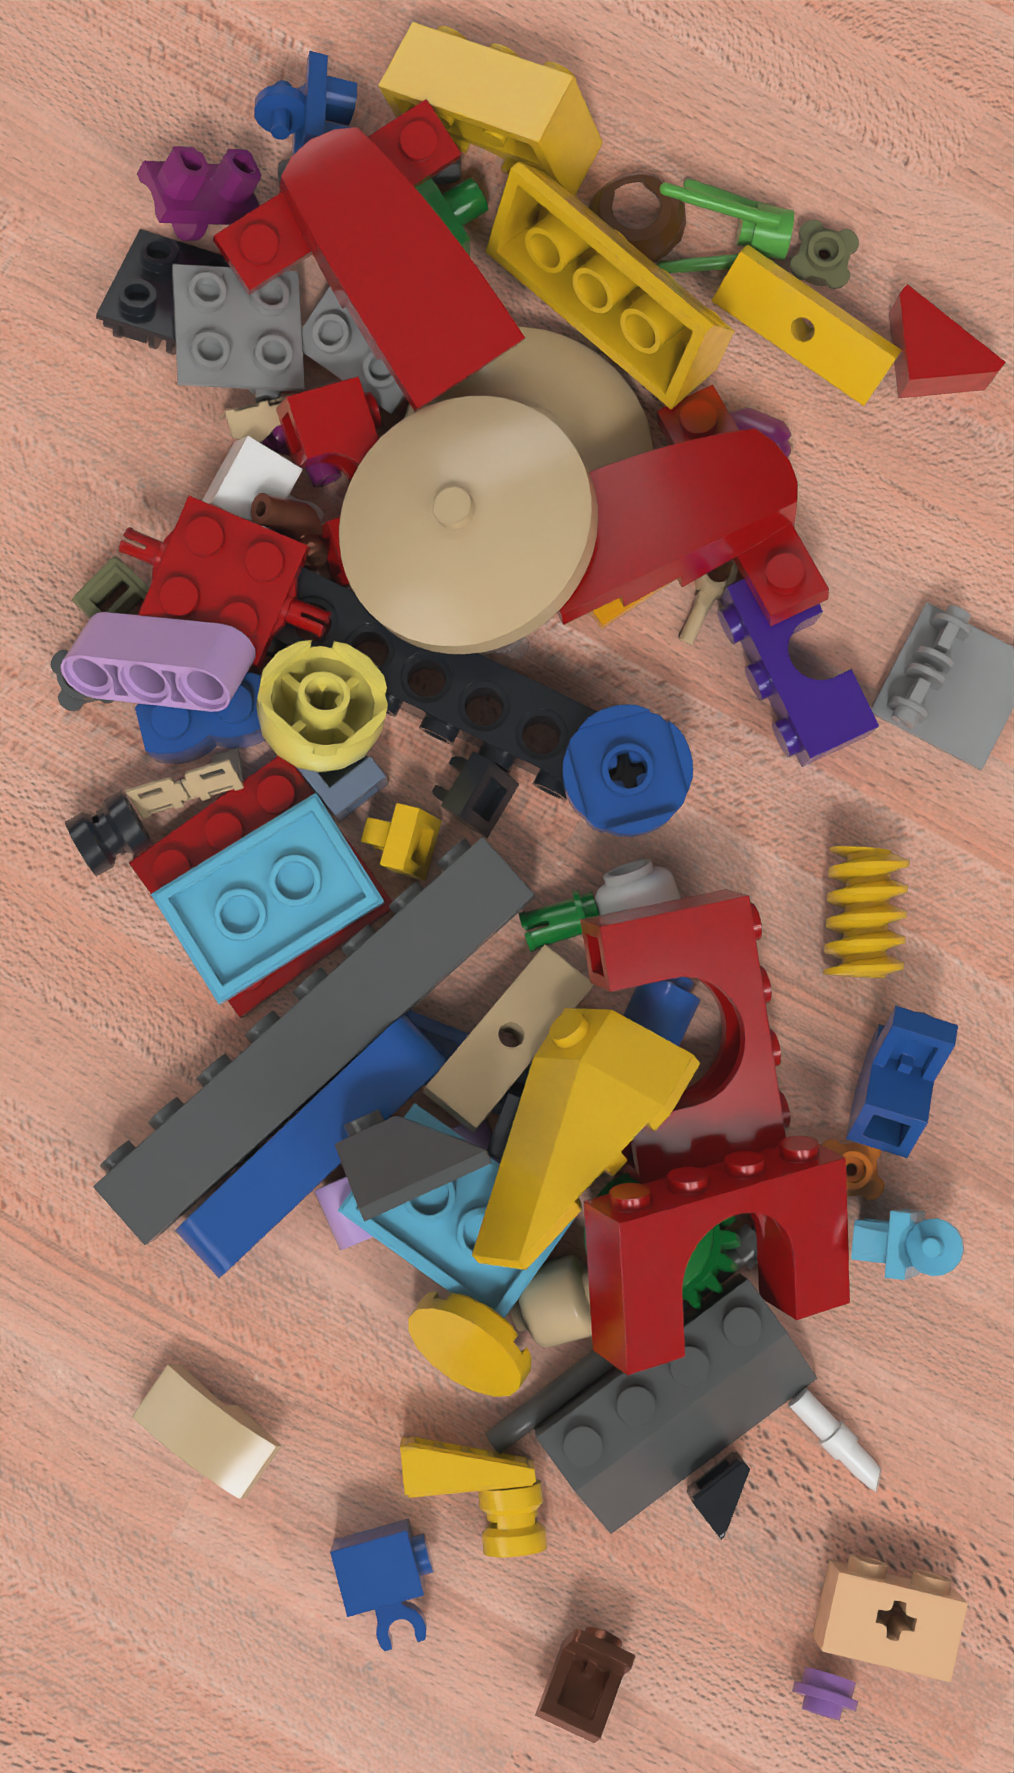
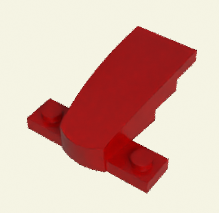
M427 99L368 137L358 127L333 129L309 140L291 156L281 175L279 194L224 228L213 237V242L248 295H251L313 255L341 308H347L377 361L382 359L415 412L504 355L525 339V336L481 271L445 223L416 189V187L458 161L462 154Z
M710 385L685 397L672 410L667 406L657 410V422L670 444L669 446L635 455L590 471L598 503L596 542L582 580L557 614L562 624L565 625L618 598L623 607L676 579L681 587H684L731 559L736 563L770 626L828 600L829 588L794 528L798 501V481L790 460L773 440L756 428L739 431L714 385Z

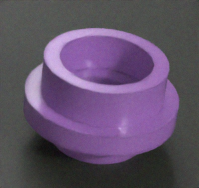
M805 1667L802 1681H794L792 1692L804 1696L801 1709L840 1721L843 1709L856 1712L858 1701L852 1699L856 1683L846 1678Z

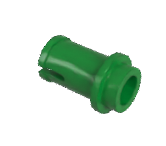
M578 890L572 891L573 898L528 912H519L520 922L525 931L549 924L545 928L524 934L530 952L536 951L537 948L544 945H550L582 935L580 919L599 916L593 893L589 892L580 895Z

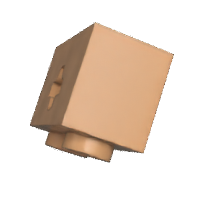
M850 1554L848 1563L829 1559L812 1634L821 1651L951 1682L968 1606L964 1598L955 1589L950 1588L952 1580L936 1573L917 1569L913 1570L911 1579L887 1573L888 1564L857 1554ZM894 1601H896L904 1611L903 1616H891L887 1626H885L877 1615L878 1609L889 1611Z

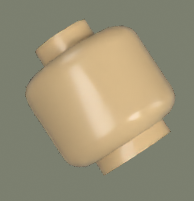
M569 1254L546 1260L510 1310L518 1331L528 1330L531 1337L542 1347H554L592 1336L588 1266L581 1257Z

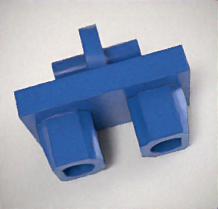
M309 51L306 65V83L296 89L289 82L280 80L274 85L267 86L261 90L255 98L254 117L264 130L271 132L272 136L278 140L286 139L290 134H293L292 156L309 140L333 129L352 128L344 125L350 124L355 111L357 83L327 76L328 55Z

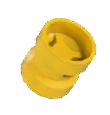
M536 1479L533 1486L478 1491L479 1508L486 1513L487 1521L490 1522L482 1532L483 1554L485 1556L496 1558L520 1557L540 1553L547 1549L546 1528L541 1522L535 1520V1517L538 1516L537 1509L543 1503L541 1480Z

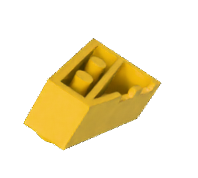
M412 22L378 85L396 118L427 99L461 152L467 154L471 144L478 146L504 159L501 172L509 175L512 166L517 162H522L546 172L566 190L571 191L575 195L603 144L577 85L576 77L567 68L551 61H546L543 65L522 59L513 50L501 44L492 43L487 47L469 41L461 33L447 26H438L437 29H433Z

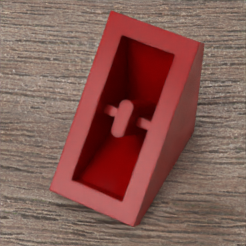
M907 284L899 293L888 314L892 344L902 350L894 362L898 399L984 391L1006 362L910 285Z

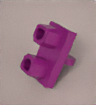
M174 146L166 161L144 160L137 172L140 182L147 185L151 191L155 215L159 223H171L175 234L183 241L200 240L205 235L208 224L231 225L260 206L254 190L262 175L252 154L248 150L228 149L219 164L207 163L203 153L197 151L194 147Z

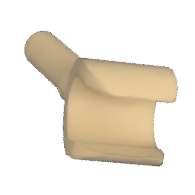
M733 564L724 582H715L707 574L694 581L698 594L679 637L680 641L689 645L694 644L709 609L712 608L715 600L721 599L726 587L734 583L737 575L735 564Z

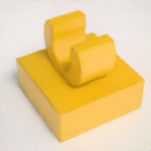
M396 803L391 823L367 817L361 842L373 845L374 849L383 851L380 861L381 866L402 876L426 881L442 820L420 808Z

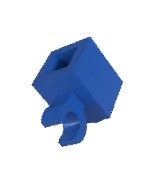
M408 1518L334 1539L330 1554L347 1617L375 1610L377 1616L376 1636L380 1647L384 1651L392 1650L393 1639L389 1627L394 1621L399 1619L407 1620L413 1625L417 1642L424 1641L427 1630L425 1615L417 1605L407 1600L424 1596L426 1583L424 1575L434 1573L431 1553L425 1534L413 1536Z

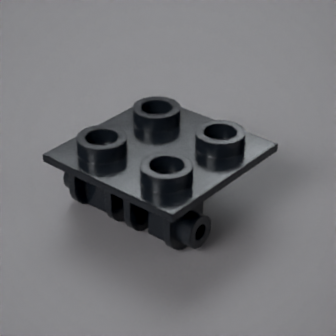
M140 229L96 313V319L102 320L104 327L113 329L114 337H126L142 343H147L148 341L149 348L155 350L160 346L162 339L166 340V352L175 355L172 265L230 266L221 254Z

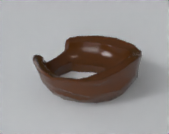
M643 171L622 174L603 185L591 199L588 208L610 227L619 231L628 242L654 263L668 255L681 241L686 226L685 202L662 195L659 188L665 181L655 174ZM642 182L649 191L656 195L660 202L661 211L653 224L645 228L632 229L623 226L617 221L612 211L615 190L625 184Z

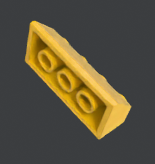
M517 162L510 168L485 252L672 410L717 370L735 330L727 325L716 312L707 308L678 284L667 271L659 268L635 248L619 231L610 227L585 206L574 193L566 190L546 172L522 162Z

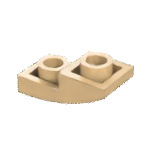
M169 1364L166 1366L132 1416L145 1430L180 1459L239 1499L248 1496L282 1447L239 1405H224L181 1364Z

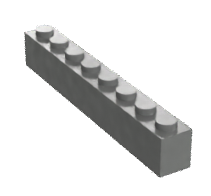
M483 836L474 845H471L464 838L452 847L437 862V865L443 872L425 889L416 881L403 891L389 905V908L396 914L377 932L370 924L361 929L341 948V951L348 957L329 975L322 967L312 973L293 991V994L300 1000L281 1018L274 1010L263 1017L245 1034V1037L251 1043L248 1048L233 1061L226 1053L219 1057L197 1077L196 1080L203 1086L199 1092L185 1104L178 1097L174 1098L149 1120L148 1123L155 1130L137 1147L128 1140L101 1163L100 1167L106 1175L93 1186L94 1189L144 1245L156 1240L325 1088L391 1024L415 1007L535 899V894Z

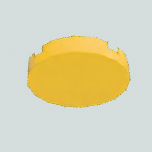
M439 1291L427 1293L408 1318V1332L416 1348L423 1356L452 1381L474 1392L492 1397L511 1396L515 1393L531 1371L532 1357L527 1346L524 1350L520 1351L514 1343L519 1334L513 1329L514 1327L510 1322L488 1305L468 1295L451 1292L445 1300L439 1298Z

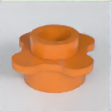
M834 1139L826 1140L821 1144L846 1157V1166L853 1163L857 1168L855 1175L849 1176L846 1174L847 1197L861 1195L867 1200H875L881 1196L885 1187L884 1181L878 1176L877 1159L881 1155V1150L857 1142L840 1144Z

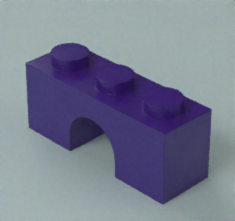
M744 579L726 587L720 599L723 608L717 610L719 621L732 644L741 642L751 663L745 666L747 679L760 701L768 698L778 718V721L772 723L773 731L782 751L787 757L796 755L801 767H804L869 736L879 727L852 669L830 679L816 680L801 674L791 662L788 651L789 639L793 634L816 623L823 613L820 604L770 626Z

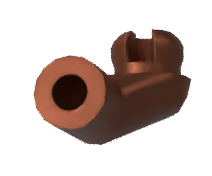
M260 493L254 498L251 504V518L254 523L278 529L279 534L309 546L310 552L304 563V568L316 570L326 562L328 548L325 545V540H323L320 519L313 507L304 502L266 493Z

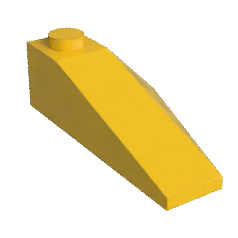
M564 1008L561 1015L550 1026L549 1034L533 1058L472 1252L475 1260L480 1264L527 1270L582 1210L579 1196L604 1171L612 1177L628 1161L621 1151L645 1126L656 1131L670 1116L700 1065L697 1058L690 1052L612 1009Z

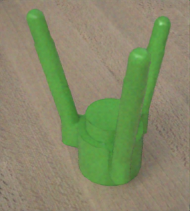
M686 179L683 187L666 182L660 185V193L664 196L738 218L736 245L745 247L748 244L767 258L785 259L794 225L793 209L753 201L693 179ZM738 254L661 261L656 265L668 273L730 269Z

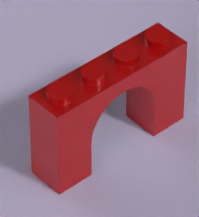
M723 889L580 919L590 983L612 992L672 978L693 977L702 982L713 995L722 1021L721 1044L709 1070L694 1085L685 1089L670 1116L656 1131L645 1126L621 1151L628 1160L621 1167V1171L624 1173L628 1172L631 1178L640 1184H645L667 1178L668 1172L676 1168H702L723 1162L724 1157L733 1152H758L779 1146V1141L786 1138L785 1129L790 1126L791 1116L788 1102L778 1088L775 1067L781 1063V1049L775 1032L769 1028L766 1004L771 1001L772 990L768 974L759 963L756 943L762 936V923L756 906L750 902L749 895Z
M802 1135L789 1136L780 1140L779 1146L758 1152H733L726 1155L723 1162L702 1168H676L668 1172L667 1178L646 1184H619L612 1187L607 1195L584 1201L593 1350L626 1375L685 1357L682 1286L688 1261L698 1243L714 1226L729 1217L742 1213H750L755 1224L759 1294L763 1300L795 1320L849 1304L846 1157L820 1145L819 1141L813 1137Z

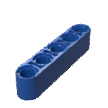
M403 1014L201 1204L175 1232L212 1272L220 1278L341 1164L335 1143L348 1138L343 1125L380 1109L384 1120H388L442 1068L447 1059L410 1019Z

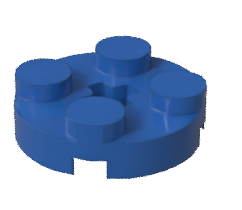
M630 704L602 709L588 717L570 739L562 763L564 791L574 811L593 830L607 832L619 837L644 835L665 825L685 801L693 779V760L689 745L681 731L669 720L668 722L665 721L660 715L649 712L650 709ZM628 754L632 763H643L645 773L637 776V787L627 789L622 781L611 780L609 770L617 767L616 756Z

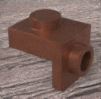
M587 1627L585 1631L575 1629L562 1641L535 1716L592 1743H596L601 1739L621 1680L632 1669L636 1656L622 1649V1641L605 1630L595 1627Z

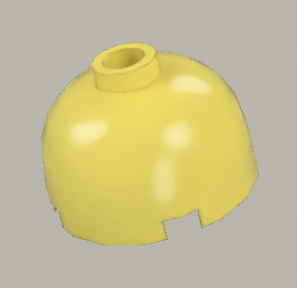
M312 640L299 641L277 652L263 669L256 703L262 736L280 758L299 769L318 773L340 770L364 758L382 732L388 707L385 696L387 689L385 678L367 655L348 644L333 641L332 648L324 646L311 647Z

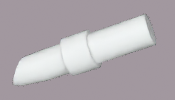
M804 1388L790 1400L788 1406L819 1438L820 1445L835 1460H840L856 1478L868 1488L877 1492L881 1476L879 1465L857 1442L858 1437L842 1421H837L807 1388Z

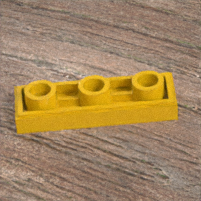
M748 244L738 254L711 302L862 406H865L902 352L897 346ZM803 318L809 319L814 328L807 326Z

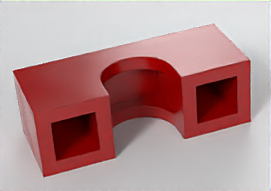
M359 376L286 396L276 408L292 463L300 468L316 464H328L343 472L351 482L359 464L379 440L376 429L381 427L379 408L372 393L363 391ZM339 517L322 525L323 540H325V545L328 548L326 565L331 580L346 588L351 585L341 560Z

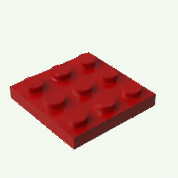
M277 756L243 780V789L237 791L234 789L229 790L130 861V866L150 894L313 795L314 792L295 766ZM342 831V835L383 898L384 904L228 1000L240 1018L245 1017L346 944L368 924L372 925L391 911L389 905L393 901Z

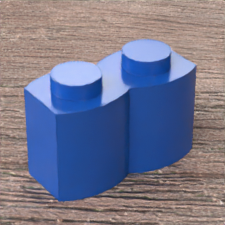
M247 673L227 708L221 711L209 712L138 703L135 706V711L145 751L156 762L184 764L204 757L216 746L228 749H241L266 741L262 736L256 707L261 676Z

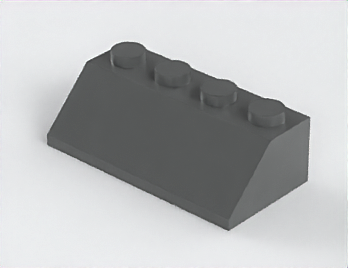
M737 1274L722 1285L725 1289L722 1295L713 1292L703 1300V1309L697 1311L693 1307L683 1315L685 1357L631 1375H626L614 1366L534 1428L536 1439L576 1494L610 1534L818 1379L788 1332L749 1279L742 1274Z

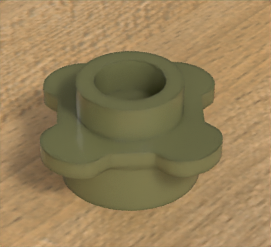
M818 220L805 222L800 227L798 233L802 241L799 253L792 257L790 261L791 273L799 280H806L813 285H827L831 289L842 288L850 279V272L847 266L850 255L855 253L859 247L857 235L850 229H843L838 232L824 228ZM827 250L830 253V257L828 259L820 258L819 251Z

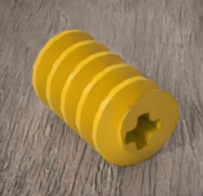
M861 846L829 847L830 852L847 859V861L829 867L828 877L846 884V887L827 893V902L844 909V913L826 918V928L842 934L843 938L824 944V953L842 960V964L824 969L823 975L880 979L886 978L887 974L903 970L905 962L887 955V949L905 944L906 936L888 929V924L907 918V911L890 904L889 900L891 897L908 892V885L892 879L891 872L909 867L910 860L892 853V850Z

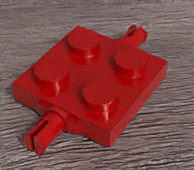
M189 495L175 528L163 542L138 532L132 527H128L123 534L126 539L146 548L142 549L121 540L119 553L129 555L153 566L152 583L138 615L219 623L232 626L251 640L256 654L252 664L260 668L273 637L286 625V622L316 634L320 638L326 630L324 625L307 619L304 615L328 624L331 612L297 599L298 578L310 552L308 545Z

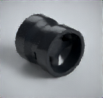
M122 790L106 798L102 808L96 811L97 815L92 816L91 814L81 812L65 821L66 828L74 844L96 877L114 867L117 854L123 855L126 852L138 854L153 845L142 821Z

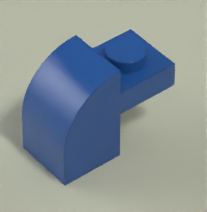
M895 1005L886 1024L878 1025L867 1050L853 1097L846 1135L847 1140L908 1158L928 1124L934 1081L955 1047L958 1030L957 1024Z

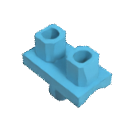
M911 1209L890 1211V1220L873 1218L855 1220L851 1259L885 1263V1278L907 1280L920 1275V1272L930 1276H940L954 1270L961 1262L964 1253V1243L958 1229L948 1221L939 1218L924 1220L925 1211Z

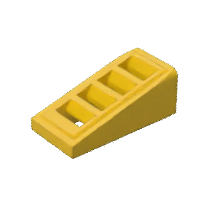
M413 1436L401 1438L400 1452L404 1496L408 1495V1498L533 1486V1483L536 1482L534 1460L527 1459L524 1456L507 1453L499 1454L496 1451Z

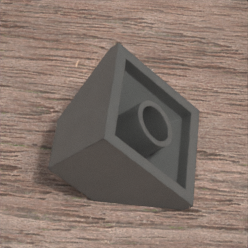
M380 1109L343 1125L348 1138L335 1143L364 1222L492 1163L484 1147L401 1116H394L385 1121Z

